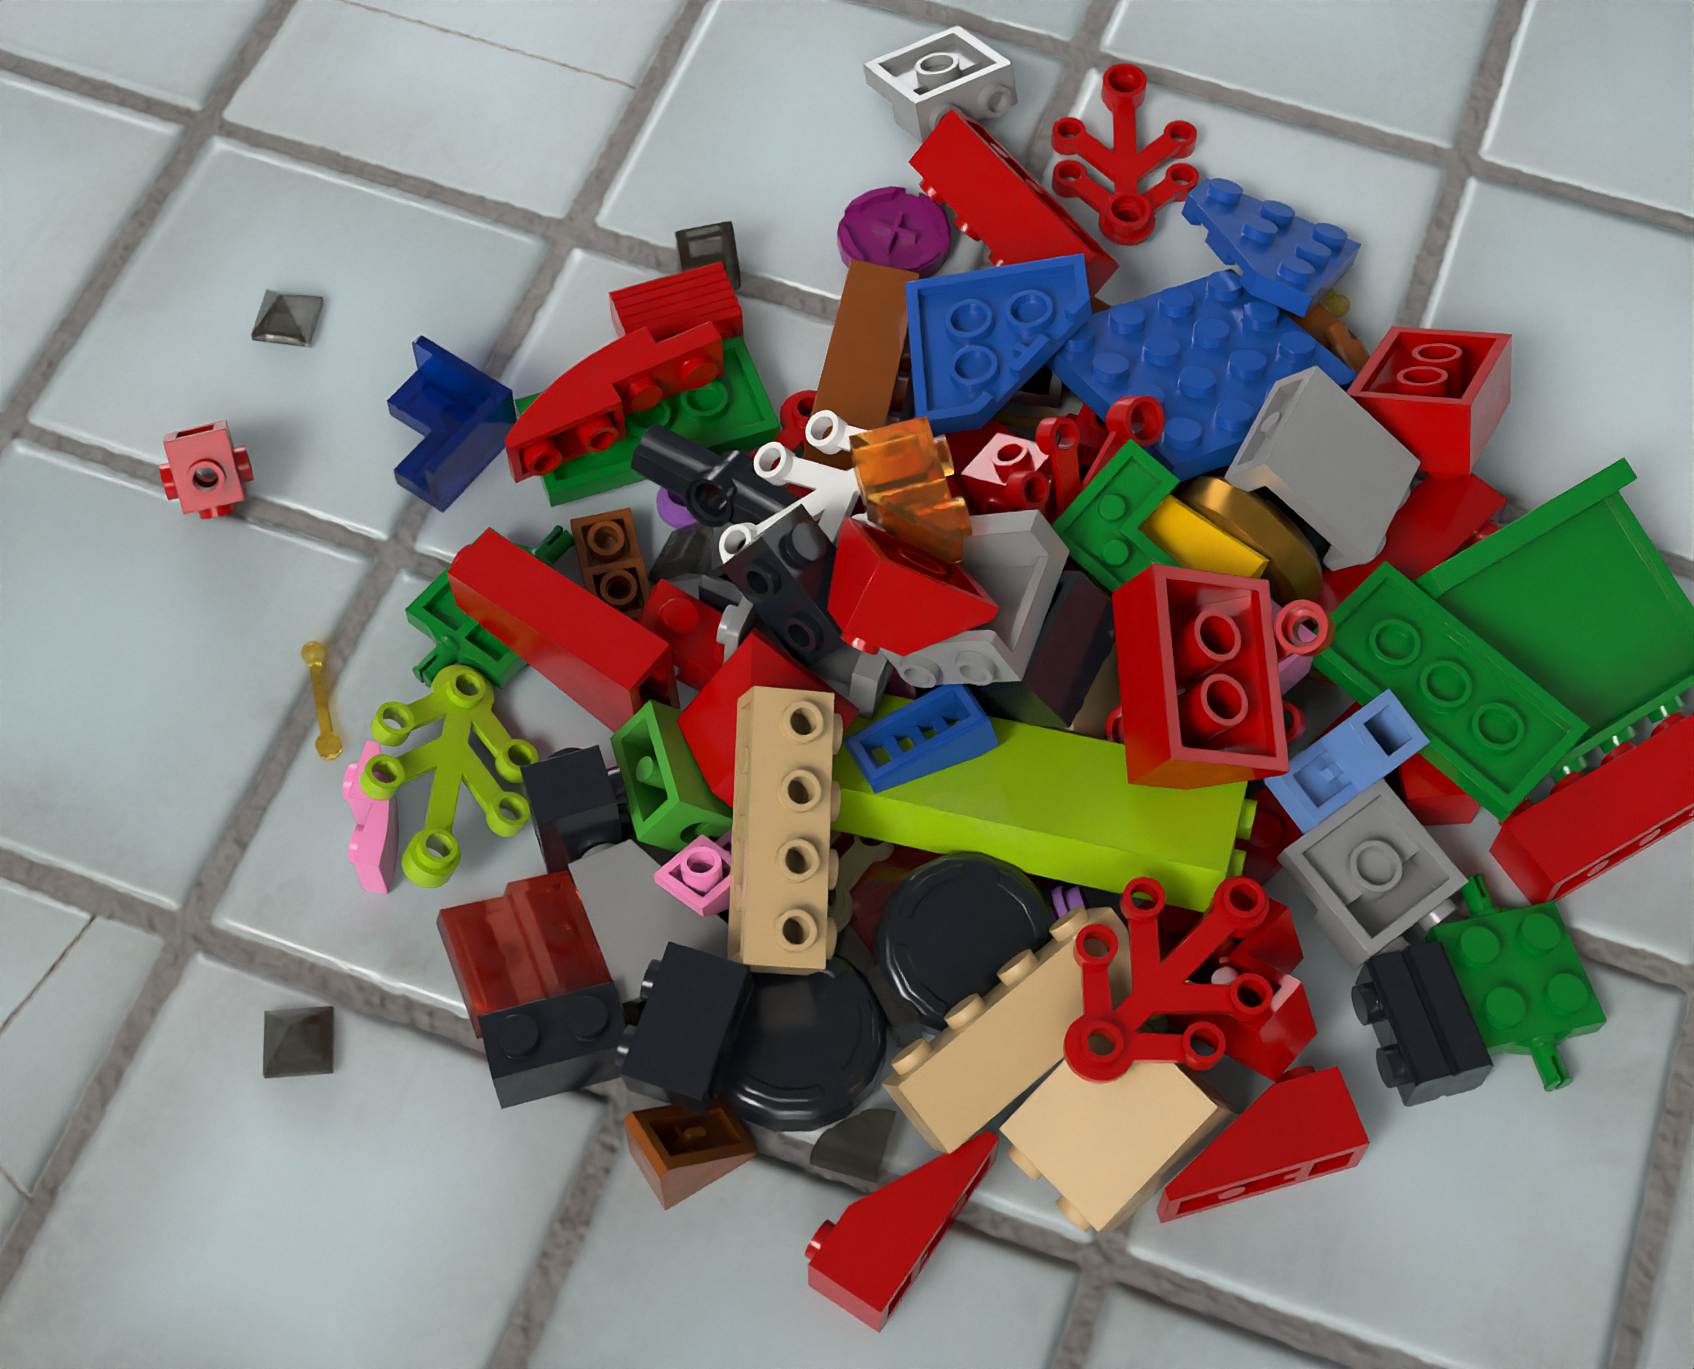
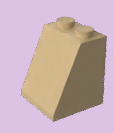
M1117 1006L1112 1009L1113 1012L1118 1008ZM1147 1022L1136 1031L1139 1033H1157ZM1095 1035L1088 1039V1045L1095 1054L1105 1056L1113 1052L1112 1043L1108 1038ZM1064 1060L1007 1119L999 1130L1013 1143L1006 1152L1015 1164L1035 1181L1044 1175L1062 1194L1057 1199L1056 1205L1072 1223L1084 1232H1087L1093 1226L1098 1232L1113 1233L1211 1144L1241 1114L1195 1069L1190 1068L1185 1063H1132L1126 1074L1120 1079L1107 1084H1095L1078 1077L1069 1068L1066 1060Z

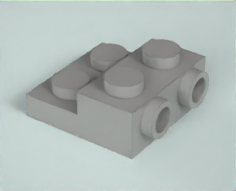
M958 25L863 64L866 83L892 103L896 124L921 143H924L950 109L977 121H984L1001 117L1008 111L1010 106L1018 103L1012 62Z
M1383 778L1366 788L1320 824L1312 828L1284 849L1276 858L1319 910L1311 919L1354 971L1371 957L1398 950L1402 952L1409 944L1401 934L1417 922L1425 932L1437 925L1458 908L1450 897L1469 882Z

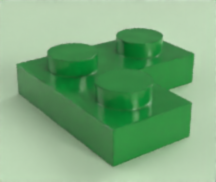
M1130 438L1051 526L1070 551L1067 561L1076 569L1082 571L1111 599L1114 591L1152 564L1183 568L1139 530L1176 489L1180 480Z

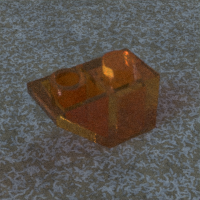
M927 416L849 436L850 461L867 520L949 564L963 561L964 537L973 534L971 521L963 496L951 498L945 476L954 474L949 446L944 435L933 438Z

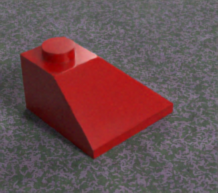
M849 516L845 517L840 528L827 610L843 631L841 638L846 643L872 655H877L880 648L904 657L994 620L999 606L960 562Z
M755 627L676 720L711 792L732 808L734 800L738 698L753 686L834 693V713L840 714L842 717L843 734L859 711L858 707L840 695Z

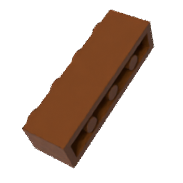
M851 259L810 419L817 412L829 410L843 419L849 426L879 434L885 432L890 426L899 423L900 417L890 416L889 412L890 410L902 412L909 377L898 375V372L910 373L912 368L910 340L907 335L909 328L905 282L919 280L920 273ZM833 425L826 429L822 440L830 435ZM806 439L803 457L805 460L842 469H852L860 464L858 460L862 456L842 449L835 454H825Z

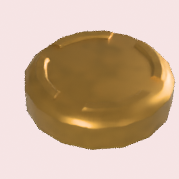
M1199 476L1176 497V499L1210 520L1216 526L1269 559L1260 579L1269 580L1270 592L1274 594L1273 601L1283 608L1296 600H1309L1313 602L1323 592L1322 567L1313 546L1298 526L1268 499H1263L1253 490L1247 492L1236 488L1222 476Z

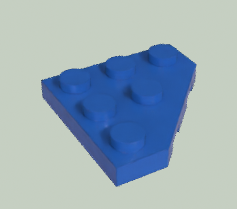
M1206 178L1190 191L1181 213L1190 225L1201 226L1202 223L1208 230L1205 242L1225 265H1235L1236 263L1242 269L1243 274L1240 283L1249 294L1303 318L1354 264L1361 246L1360 243L1348 239L1347 233L1335 225L1328 223L1313 224L1295 216V211L1288 205L1273 200H1266L1264 202L1243 194V189L1238 184L1222 178H1214L1212 180Z
M1084 253L905 282L916 424L923 428L930 436L981 429L1092 315Z

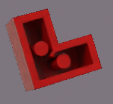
M1241 893L1230 895L1231 903L1237 909L1242 911L1253 909V903L1248 896ZM1268 897L1269 911L1258 931L1246 938L1228 937L1183 983L1232 984L1235 978L1241 974H1258L1269 982L1273 991L1272 1002L1265 1014L1260 1019L1252 1022L1241 1021L1233 1015L1165 1014L1168 1024L1183 1032L1196 1022L1206 1021L1215 1024L1221 1029L1226 1039V1048L1223 1054L1276 1082L1316 1036L1317 1030L1303 983L1289 976L1304 959L1289 906ZM1205 913L1160 964L1209 916L1208 913ZM1240 988L1237 990L1238 998L1244 1005L1257 1007L1261 1004L1260 996L1253 989ZM1194 1037L1195 1039L1214 1048L1211 1041L1206 1037Z

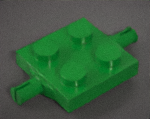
M557 525L534 549L516 543L513 544L556 570L553 565L575 545V540L566 529L563 532V527ZM449 565L405 609L408 622L431 638L436 644V647L417 666H414L412 671L421 683L425 682V685L431 688V684L439 671L457 663L476 669L502 690L527 662L456 605L447 571L451 567Z
M1477 873L1475 877L1473 874L1465 877L1469 882L1461 887L1460 890L1471 916L1466 920L1433 926L1425 940L1427 943L1437 940L1442 942L1489 1055L1493 1056L1502 1053L1531 1055L1544 1085V1090L1551 1092L1554 1088L1556 1090L1564 1088L1571 1084L1573 1079L1569 1075L1557 1046L1568 1038L1598 1032L1607 1022L1554 901L1518 909L1499 908L1496 906L1485 881V875L1483 873Z

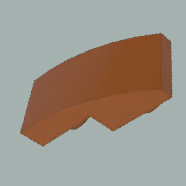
M625 508L570 519L572 536L575 540V549L585 590L636 622L651 590L644 559L640 553L631 509Z

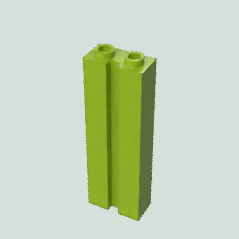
M884 693L872 720L860 716L854 718L844 732L840 750L834 756L832 762V781L839 782L841 791L838 817L835 822H830V829L944 855L981 853L1014 865L1021 872L1123 894L1126 885L1131 880L1138 877H1149L1156 880L1163 887L1166 895L1165 904L1208 914L1210 900L1219 884L1230 877L1242 876L1247 851L1234 849L1236 838L1250 840L1258 801L1245 798L1248 781L1190 790L1128 784L1124 744L988 716L997 737L998 747L971 760L875 794L846 749L843 740L914 701ZM956 721V722L950 723V724H948V726H949V727H952L953 725L959 723L960 721ZM933 729L924 732L923 735L928 740L936 736L937 733ZM909 738L897 742L904 753L915 747ZM884 747L871 751L880 766L892 760ZM1143 892L1131 895L1132 897L1154 901L1151 896Z

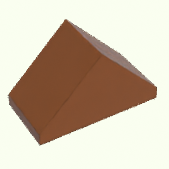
M718 1096L714 1098L708 1116L671 1104L631 1111L624 1119L630 1154L665 1211L748 1162L758 1153L757 1148L733 1111Z

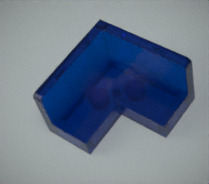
M419 335L412 342L418 370L387 400V405L391 416L425 438L393 471L398 485L444 513L505 448L504 438L516 423L517 415L511 389L423 335Z

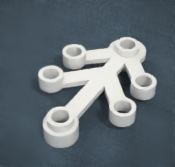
M823 410L817 412L811 417L806 426L805 434L810 444L825 454H835L842 449L868 459L852 469L844 471L798 458L793 452L778 442H770L762 446L754 458V469L760 477L772 485L780 486L788 482L815 491L756 526L752 523H741L726 529L719 541L722 562H727L744 545L746 546L761 532L801 503L815 521L820 519L818 525L837 548L840 528L845 517L851 516L859 495L873 487L874 489L865 513L854 515L851 518L885 531L903 486H912L920 483L933 469L935 451L930 435L919 425L912 422L894 424L885 432L879 434L849 426L832 411ZM833 425L830 435L822 440L826 429ZM781 457L779 465L771 471L774 461Z

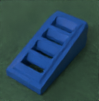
M966 684L941 685L843 740L846 749L875 794L971 760L999 746L990 719ZM956 721H960L959 723L953 725L952 727H949V726H948V724H950V723H953V722H956ZM934 729L937 735L927 740L923 733ZM909 738L915 747L904 753L897 742ZM884 747L892 760L880 766L871 751Z

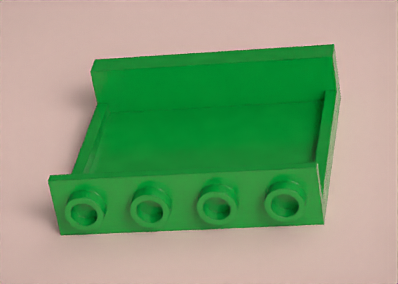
M1625 457L1429 570L1412 582L1590 726V729L1578 744L1548 774L1555 784L1574 771L1580 772L1588 767L1590 763L1584 754L1598 745L1605 754L1637 736L1638 732L1632 724L1647 716L1651 724L1685 706L1686 703L1680 694L1694 686V607L1619 492V490L1638 479Z

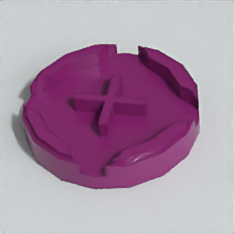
M889 186L869 190L849 203L844 210V217L839 221L837 246L842 262L848 268L851 259L920 273L919 280L926 279L935 275L948 258L951 226L946 212L931 197L919 192V197L913 194H905V188Z

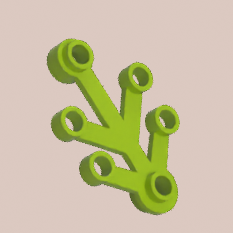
M451 665L439 671L431 684V694L407 705L396 701H389L383 703L378 708L371 721L370 730L373 737L383 745L390 747L399 746L407 740L411 731L440 719L444 721L441 737L396 758L385 754L375 755L368 760L359 777L360 787L367 796L375 800H388L397 793L399 787L434 771L424 830L417 832L412 837L401 858V865L405 875L413 883L424 888H437L446 884L460 863L461 852L456 838L452 835L461 780L485 811L486 822L494 833L503 837L515 836L522 830L530 817V810L526 799L515 792H504L468 744L470 728H472L496 758L495 769L499 776L510 783H522L523 779L520 771L521 766L514 764L509 759V756H515L524 765L539 762L538 752L529 742L523 739L511 738L491 711L495 700L491 683L481 672L465 665ZM384 719L396 721L402 729L391 728L385 723ZM373 772H381L387 775L391 783L379 781L375 778ZM500 809L511 811L517 820L506 818L502 815ZM427 848L436 850L442 857L434 856Z

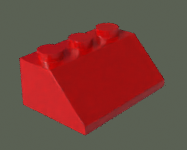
M1391 326L1346 393L1421 462L1417 471H1425L1427 475L1437 479H1452L1461 475H1470L1510 403L1512 334Z
M1152 564L1112 593L1128 784L1190 790L1277 777L1290 772L1269 580Z

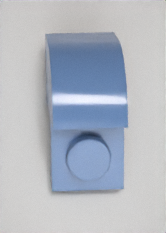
M1387 689L1290 760V772L1282 776L1266 778L1263 781L1301 832L1305 834L1359 793L1389 774L1430 741L1392 691Z

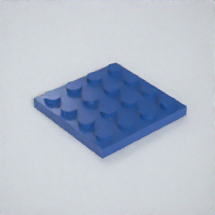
M1231 268L1214 272L1209 276L1176 287L1166 288L1161 292L1092 314L1044 364L1105 423L1109 408L1121 397L1143 395L1155 398L1160 403L1164 412V429L1161 437L1155 444L1141 448L1176 476L1180 482L1232 464L1276 381L1317 365L1347 392L1358 376L1274 304L1249 294L1240 283L1241 277Z

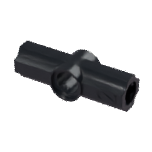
M654 423L644 432L640 443L633 451L631 469L635 470L640 476L684 498L687 510L693 518L702 525L711 528L722 527L728 522L733 525L752 523L756 526L801 499L760 477L755 472L754 460L745 453L732 450L726 451L719 456L658 423Z

